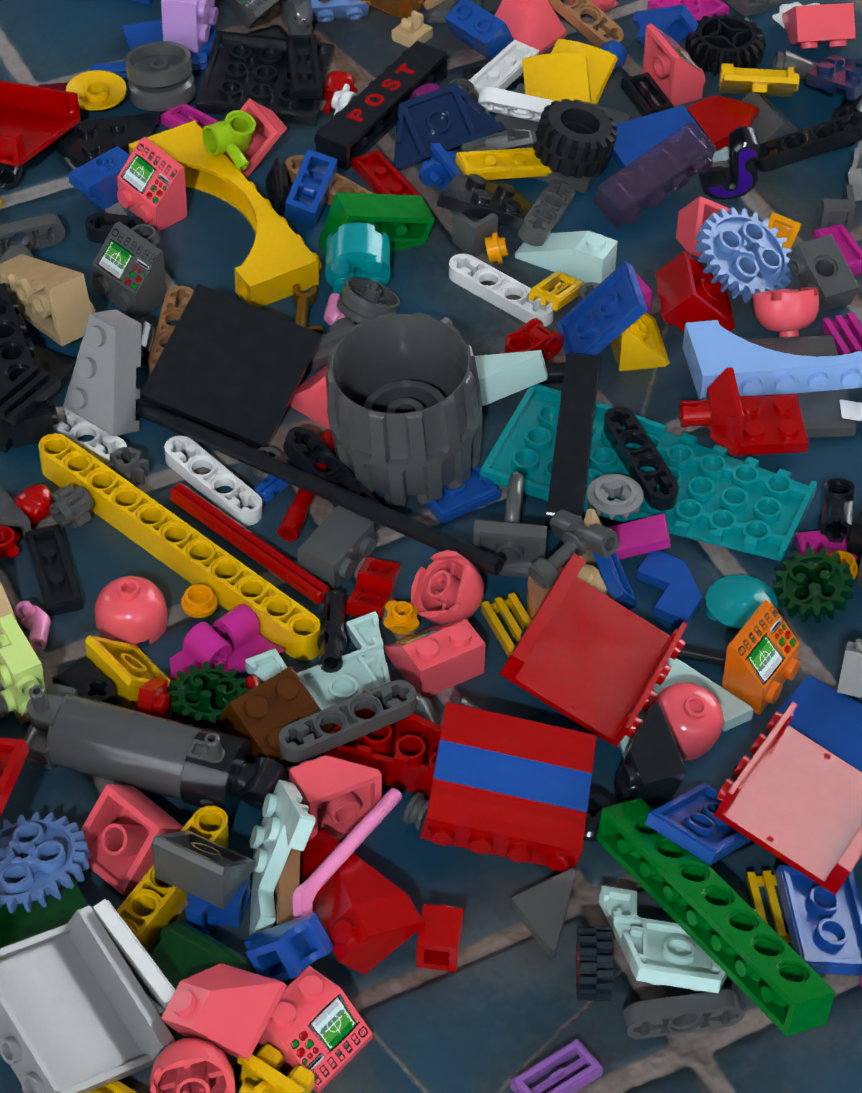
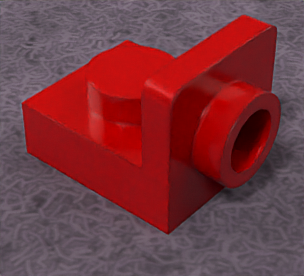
M153 677L139 688L136 711L181 723V720L165 716L170 705V695L167 694L168 680Z

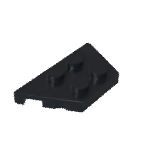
M159 112L114 116L96 120H82L55 140L54 143L56 144L57 151L63 157L68 158L75 168H78L116 146L129 154L128 144L144 137L152 136L155 127L159 128L160 114Z
M458 173L441 192L436 203L439 207L480 219L494 213L498 216V224L519 230L524 217L532 207L509 184H495L486 181L483 177L476 174L468 176Z

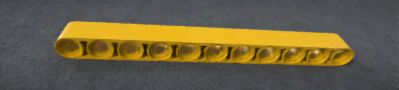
M53 433L44 436L39 441L41 470L47 479L60 488L66 487L69 484H72L74 489L78 486L83 487L93 500L94 508L91 510L192 585L204 584L209 586L216 594L218 604L226 610L230 611L239 604H246L253 610L259 620L260 634L270 642L284 648L285 653L292 658L305 662L315 659L320 654L317 639L321 632L319 619L313 613L68 437Z

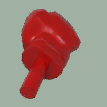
M339 70L328 74L323 92V98L327 101L323 109L324 114H330L334 93L337 90L342 91L346 83L350 85L349 91L357 94L358 89L354 86L353 76Z

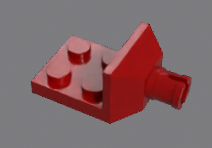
M726 368L708 387L706 399L697 401L680 400L679 420L681 428H688L689 426L708 427L709 437L718 445L728 448V453L731 456L807 452L808 438L797 394L739 396L734 368Z

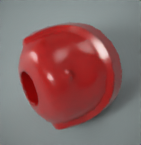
M35 484L25 488L14 499L15 505L25 513L31 525H36L47 516H51L49 506L54 501L49 488L43 484Z

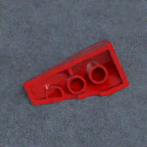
M323 829L307 842L304 851H300V873L303 881H306L341 843ZM354 852L321 887L313 900L314 911L334 946L332 950L338 961L364 975L425 925L409 895L385 878L375 868L363 861Z

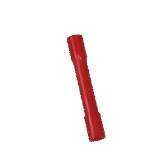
M324 431L320 440L335 455L331 431ZM322 463L314 464L315 468L320 472L325 473L328 468L327 465ZM300 488L298 489L292 505L288 507L278 529V535L283 540L290 542L297 540L306 521L307 512L314 499V494Z

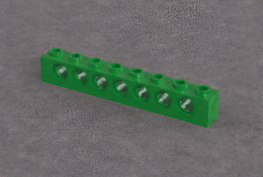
M642 798L602 809L596 840L700 948L717 963L728 977L786 1037L827 1024L836 992L706 862L645 824L649 812L653 811V809Z

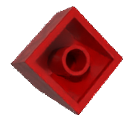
M683 251L655 272L656 292L660 298L662 308L660 313L666 323L669 325L674 324L683 332L685 330V323L718 320L720 326L728 331L735 328L728 291L721 292L722 284L720 282L712 284L711 279L714 277L712 273H703L705 267L687 252Z

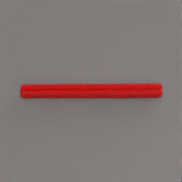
M178 483L175 487L171 488L169 493L171 494L170 500L313 602L316 604L323 603L324 595L330 591L328 585L183 483Z

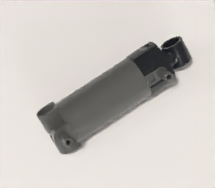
M49 684L46 691L40 685H35L29 690L30 700L26 708L31 723L23 738L26 740L29 748L25 761L39 767L53 770L54 766L57 765L176 798L193 806L201 808L217 806L223 809L227 815L234 812L240 800L255 809L262 810L266 795L268 793L273 794L278 780L287 781L289 776L287 768L275 760L257 757L252 761L253 749L249 739L209 728H197L79 696L77 689L61 684Z

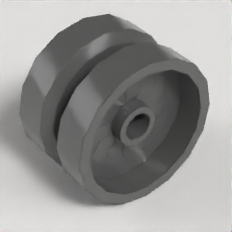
M172 41L150 42L135 47L127 53L124 60L126 74L129 79V95L131 103L137 108L146 111L162 112L180 105L182 107L183 104L193 100L196 89L194 77L191 73L193 69L190 50L183 44Z

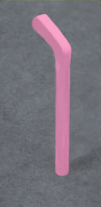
M391 788L310 877L295 889L292 897L294 919L313 913L312 905L317 892L402 800V794L399 790Z

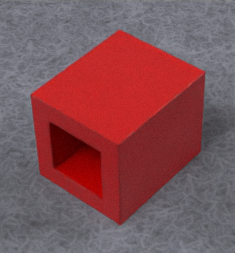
M423 904L421 917L425 925L418 933L416 967L457 972L463 934V908H455L446 904Z

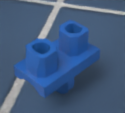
M432 143L430 147L432 151L431 159L421 164L419 179L425 186H438L442 192L458 173H463L455 163L457 151L446 152L440 143Z

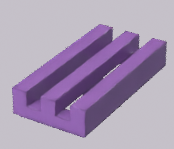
M575 1039L513 1078L510 1083V1089L514 1093H576L601 1077L603 1067L578 1039ZM576 1055H579L581 1057L578 1060L571 1063L570 1065H568L567 1067L560 1068L559 1070L555 1071L550 1075L548 1079L544 1080L532 1089L528 1088L530 1084L542 1078L543 1076L553 1071L557 1067L561 1066L562 1064L572 1059Z

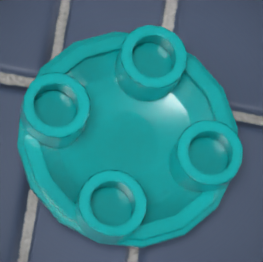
M729 575L720 578L709 586L705 596V613L707 617L711 620L719 621L725 626L738 629V631L742 629L764 600L771 602L776 610L778 608L777 597L771 587L760 579L747 575Z

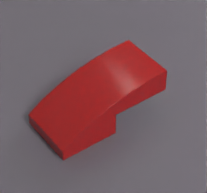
M366 557L357 573L356 586L347 600L345 614L360 617L376 611L378 619L381 621L386 612L385 604L391 600L402 564Z

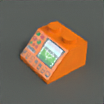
M764 600L727 646L722 688L753 708V712L759 715L768 703L774 704L777 701L787 679L792 681L801 666V661L798 660L800 643L771 602Z

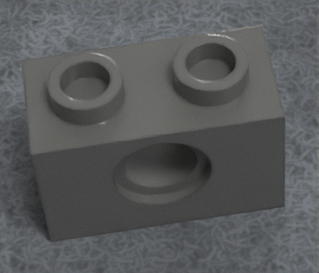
M832 234L797 244L789 260L790 270L798 278L802 287H818V314L850 305L860 287Z

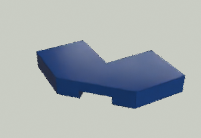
M659 550L649 552L637 570L636 579L664 590V593L654 606L653 616L680 626L682 622L689 625L701 607L702 595L686 562Z

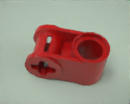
M533 318L526 325L506 337L504 353L541 350L544 362L553 359L559 353L563 346L564 336L559 332H551L543 326L539 319Z

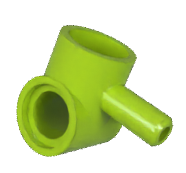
M234 110L226 115L225 120L204 126L202 138L207 151L212 156L227 152L238 170L246 169L249 162L243 153L249 148L256 128V122L249 113Z

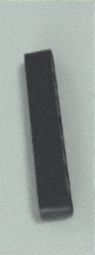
M575 353L566 354L545 526H547V530H552L549 524L550 520L560 510L576 514L583 520L601 356Z

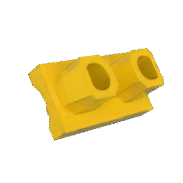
M268 1043L254 1053V1055L252 1054L249 1061L237 1058V1062L242 1065L239 1082L243 1085L240 1088V1093H310L315 1086L313 1072L302 1065H297L287 1077L280 1073L278 1070L284 1065V1056L279 1050Z

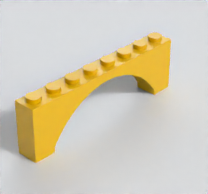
M195 120L147 137L184 167L186 187L206 192L226 201L236 208L252 226L256 235L252 249L243 264L234 268L235 293L244 303L261 308L292 296L295 284H299L300 292L310 289L312 285H319L321 262L318 255L308 249L302 237L292 231L286 219L276 213L270 201L261 196L254 183L245 178L241 170H238L235 164L229 160L226 153L212 156L207 151L202 138L203 129ZM139 140L128 144L130 155L135 149Z

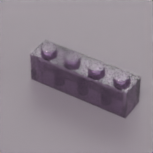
M691 121L597 187L593 203L617 229L627 222L632 224L640 218L643 211L649 206H658L669 192L674 189L676 191L682 189L696 173L700 175L705 173L713 164L712 158L716 146Z

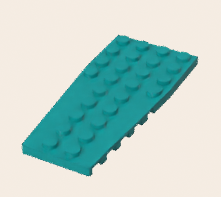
M535 384L528 388L482 465L480 480L481 476L493 481L495 485L508 488L510 475L514 472H520L524 477V494L548 501L562 391L540 384ZM596 402L584 512H587V509H593L589 508L587 489L594 479L607 474H620L631 478L603 430L605 413L614 407ZM634 414L679 486L678 500L674 508L660 511L651 508L643 497V504L640 505L638 513H630L627 519L616 515L613 518L614 520L627 523L664 513L668 523L669 534L777 561H783L786 558L796 533L816 494V481L812 480L808 486L790 479L791 472L780 468L777 473L759 467V460L748 456L744 462L728 456V448L715 444L712 450L697 444L696 436L685 432L680 437L666 432V425ZM629 443L625 445V447L630 450H639L642 448L640 445L635 443ZM650 466L639 468L640 471L648 474L657 471ZM621 495L616 496L615 498L609 497V501H613L614 499L621 500ZM609 514L601 515L602 517L610 518Z

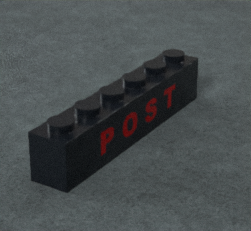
M416 41L396 61L388 65L384 72L375 80H372L360 94L354 96L351 102L341 111H338L324 127L318 129L314 138L316 152L338 159L337 167L348 171L352 167L353 158L366 154L397 124L399 103L410 100L412 93L421 85L427 83L439 85L447 77V52Z

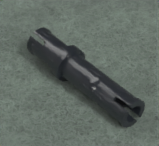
M330 590L323 597L322 631L318 635L317 646L320 650L318 664L319 666L322 665L321 669L327 673H334L341 669L343 665L342 652L347 645V637L344 633L347 598H343L344 593L339 590Z

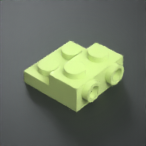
M11 613L0 618V682L5 689L0 691V695L4 698L8 711H13L20 724L30 721L26 708L30 700V688L40 685L45 690L42 663Z

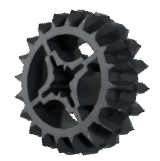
M713 13L712 17L703 16L702 20H696L698 23L696 31L689 33L685 42L686 52L699 68H702L704 73L711 72L714 77L717 74L720 75L721 63L734 64V67L757 69L758 64H761L764 58L766 42L763 30L757 28V23L749 22L747 17L738 18L737 14L728 16L725 13L722 16H718Z

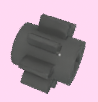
M122 447L109 454L110 462L105 465L136 487L140 484H145V474L150 473L149 460L142 459L141 450L137 451L132 447Z
M69 484L51 494L55 502L49 506V510L53 519L61 527L70 525L73 530L92 520L88 512L94 508V503L90 494L83 487L78 486L74 489L72 484Z

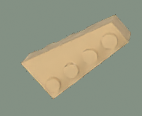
M20 254L0 264V283L6 284L9 295H16L19 306L18 315L23 316L25 320L61 346H65L83 337L89 314L95 313L94 306L89 300L84 273L24 254Z

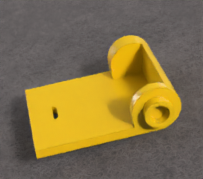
M721 63L719 93L747 95L752 89L753 93H760L763 96L792 97L793 93L798 92L799 73H794V67H787V70L737 68L734 67V64Z

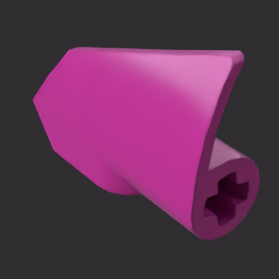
M239 604L214 621L212 626L207 622H200L187 633L183 641L182 650L170 658V680L176 681L178 671L188 674L189 665H194L198 670L202 669L204 662H208L210 669H216L219 664H223L224 672L227 673L235 669L237 674L246 671L245 659L275 648L279 655H283L285 649L260 635V623L256 614L246 604Z

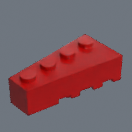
M360 709L355 713L361 719H368L376 714L370 709ZM413 713L405 719L329 750L324 755L378 769L382 775V785L415 793L421 792L430 796L441 726ZM337 724L331 733L338 732L341 727Z

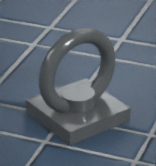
M520 472L512 473L509 478L505 521L475 520L473 546L504 560L503 568L498 575L528 578V568L534 563V560L540 557L546 559L547 526L521 524L524 477ZM479 569L480 574H490L486 571Z

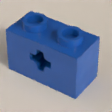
M460 0L444 17L455 38L489 60H492L514 40L504 21L470 0Z
M307 149L285 202V219L312 229L315 228L336 177L338 159Z

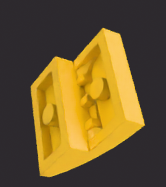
M558 38L551 53L575 52L586 54L592 104L597 105L618 60L617 56L588 44Z
M549 53L522 59L526 95L560 102L562 99L573 101L576 99L592 104L588 63L585 53Z

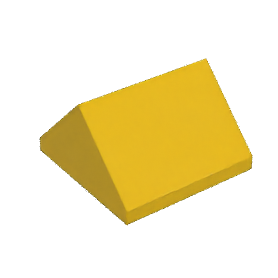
M647 312L610 343L619 372L666 367L670 363L656 319Z
M88 635L85 640L86 657L95 664L97 669L113 681L115 685L113 699L117 702L118 706L136 711L139 688L153 677L168 680V694L171 680L136 645Z

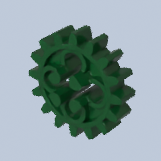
M808 547L807 555L802 556L798 551L793 552V562L786 559L782 561L784 571H776L777 583L774 584L776 596H778L780 608L787 607L789 617L800 613L801 622L803 623L808 620L809 616H814L816 623H821V615L826 614L832 620L835 618L834 609L846 610L845 599L851 600L853 598L851 587L854 586L853 574H850L848 562L841 563L840 554L835 553L828 557L827 548L824 547L819 554H814L812 547ZM806 576H807L808 581H809V592H808V586H807ZM819 577H820V584H821L822 594H821L820 589H819Z
M204 662L203 668L199 670L194 665H189L188 674L178 671L176 681H170L168 694L170 695L169 707L171 708L172 718L181 717V723L186 725L193 724L197 728L202 729L203 727L215 730L216 727H221L222 730L228 732L219 717L231 701L250 691V689L245 688L246 679H236L237 671L235 669L227 673L224 672L223 664H219L216 669H210L208 662Z

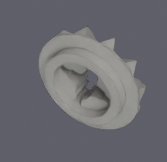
M607 474L594 479L587 489L589 508L596 509L598 516L609 514L611 520L616 515L627 519L630 513H638L640 505L643 504L644 494L641 486L635 480L625 475ZM621 495V500L614 499L613 501H609V497L615 498L616 496Z

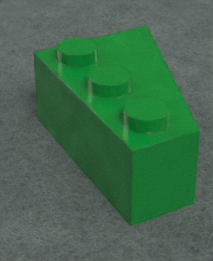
M336 192L319 238L318 246L325 256L326 239L330 233L332 236L338 232V227L344 224L361 222L375 226V231L382 235L383 232L386 233L390 239V253L425 245L435 218L422 196Z

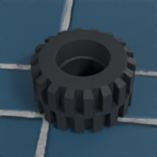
M562 99L561 102L553 101L551 105H547L544 111H542L536 131L537 142L533 143L534 154L537 158L541 159L540 162L544 166H548L550 170L562 173L564 176H574L575 178H582V176L587 178L593 177L594 174H600L608 164L617 137L616 124L612 122L613 119L610 115L605 114L604 110L593 106L591 103L581 102V100L576 99L574 101L569 99Z

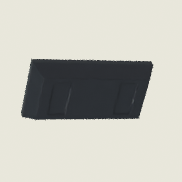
M277 157L265 179L267 199L276 213L282 216L285 211V202L289 195L286 164L281 158Z

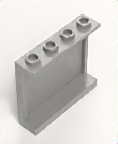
M90 905L78 909L70 921L63 926L0 948V1053L4 1061L13 1069L24 1093L92 1092L153 1066L159 1053L169 1044L175 1042L174 1037L163 1020L160 1019V1015Z

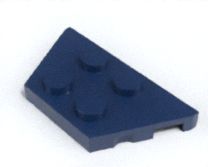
M838 55L828 56L806 73V85L823 89L832 94L836 93L837 89L845 90L846 99L855 100L862 94V58H845Z
M456 83L399 103L397 109L394 167L401 171L430 160L432 156L430 149L432 143H440L446 152L461 149L460 146L463 143L505 130V126L500 121L497 123L484 111L485 108L476 100L470 99L467 92Z

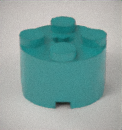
M355 222L344 224L338 227V232L332 236L331 233L328 235L325 247V277L327 282L333 287L334 293L341 294L345 280L350 277L370 279L384 286L388 283L390 279V239L386 233L380 234L375 231V226L371 224Z

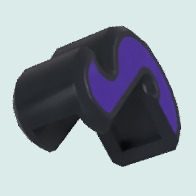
M741 126L729 133V167L716 166L700 168L698 170L701 186L706 195L713 199L730 200L744 196L754 189L758 181L755 160L758 161L762 158V150L758 134L753 128Z

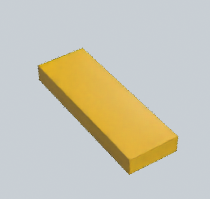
M533 147L457 152L455 157V163L463 174L468 176L476 174L485 180L541 177L552 173L550 167L544 166L540 162L541 159L535 156Z

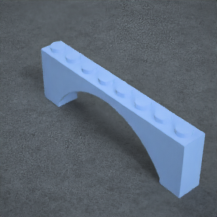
M718 320L685 323L682 349L699 400L706 399L708 387L726 368H734L739 396L781 395L862 388V351L837 356L815 357L794 355L751 343L720 326Z

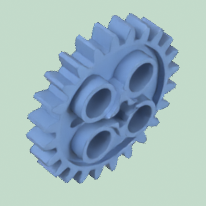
M731 207L727 212L722 208L717 214L712 213L699 228L700 232L695 237L699 242L695 250L702 253L697 261L707 265L703 273H712L714 276L711 279L712 284L720 282L722 284V293L727 289L731 290L732 299H735L739 294L742 295L744 303H747L752 298V294H756V292L785 289L791 283L790 277L793 275L789 265L790 258H788L792 249L783 247L787 239L776 236L779 230L777 227L773 229L768 228V219H765L763 222L758 221L757 212L749 217L746 208H743L739 213H737L734 207Z
M35 812L31 820H25L23 814H21L15 824H11L7 819L3 821L4 828L0 830V907L7 904L9 912L14 913L17 904L23 903L25 910L30 912L32 902L38 901L45 908L47 907L46 896L51 894L59 900L62 898L59 891L61 885L71 889L74 887L69 875H72L75 882L85 880L82 871L90 868L87 859L91 857L85 835L83 831H79L76 822L69 824L66 816L56 821L52 812L43 820L39 812Z

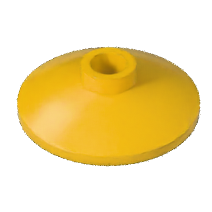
M94 70L73 77L68 82L66 91L78 94L79 108L105 110L116 106L125 98L127 86L125 81L115 73Z

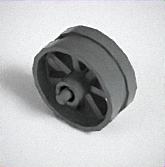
M350 277L345 280L336 306L347 318L356 323H364L377 318L381 314L397 312L400 299L391 289L376 281L361 277Z

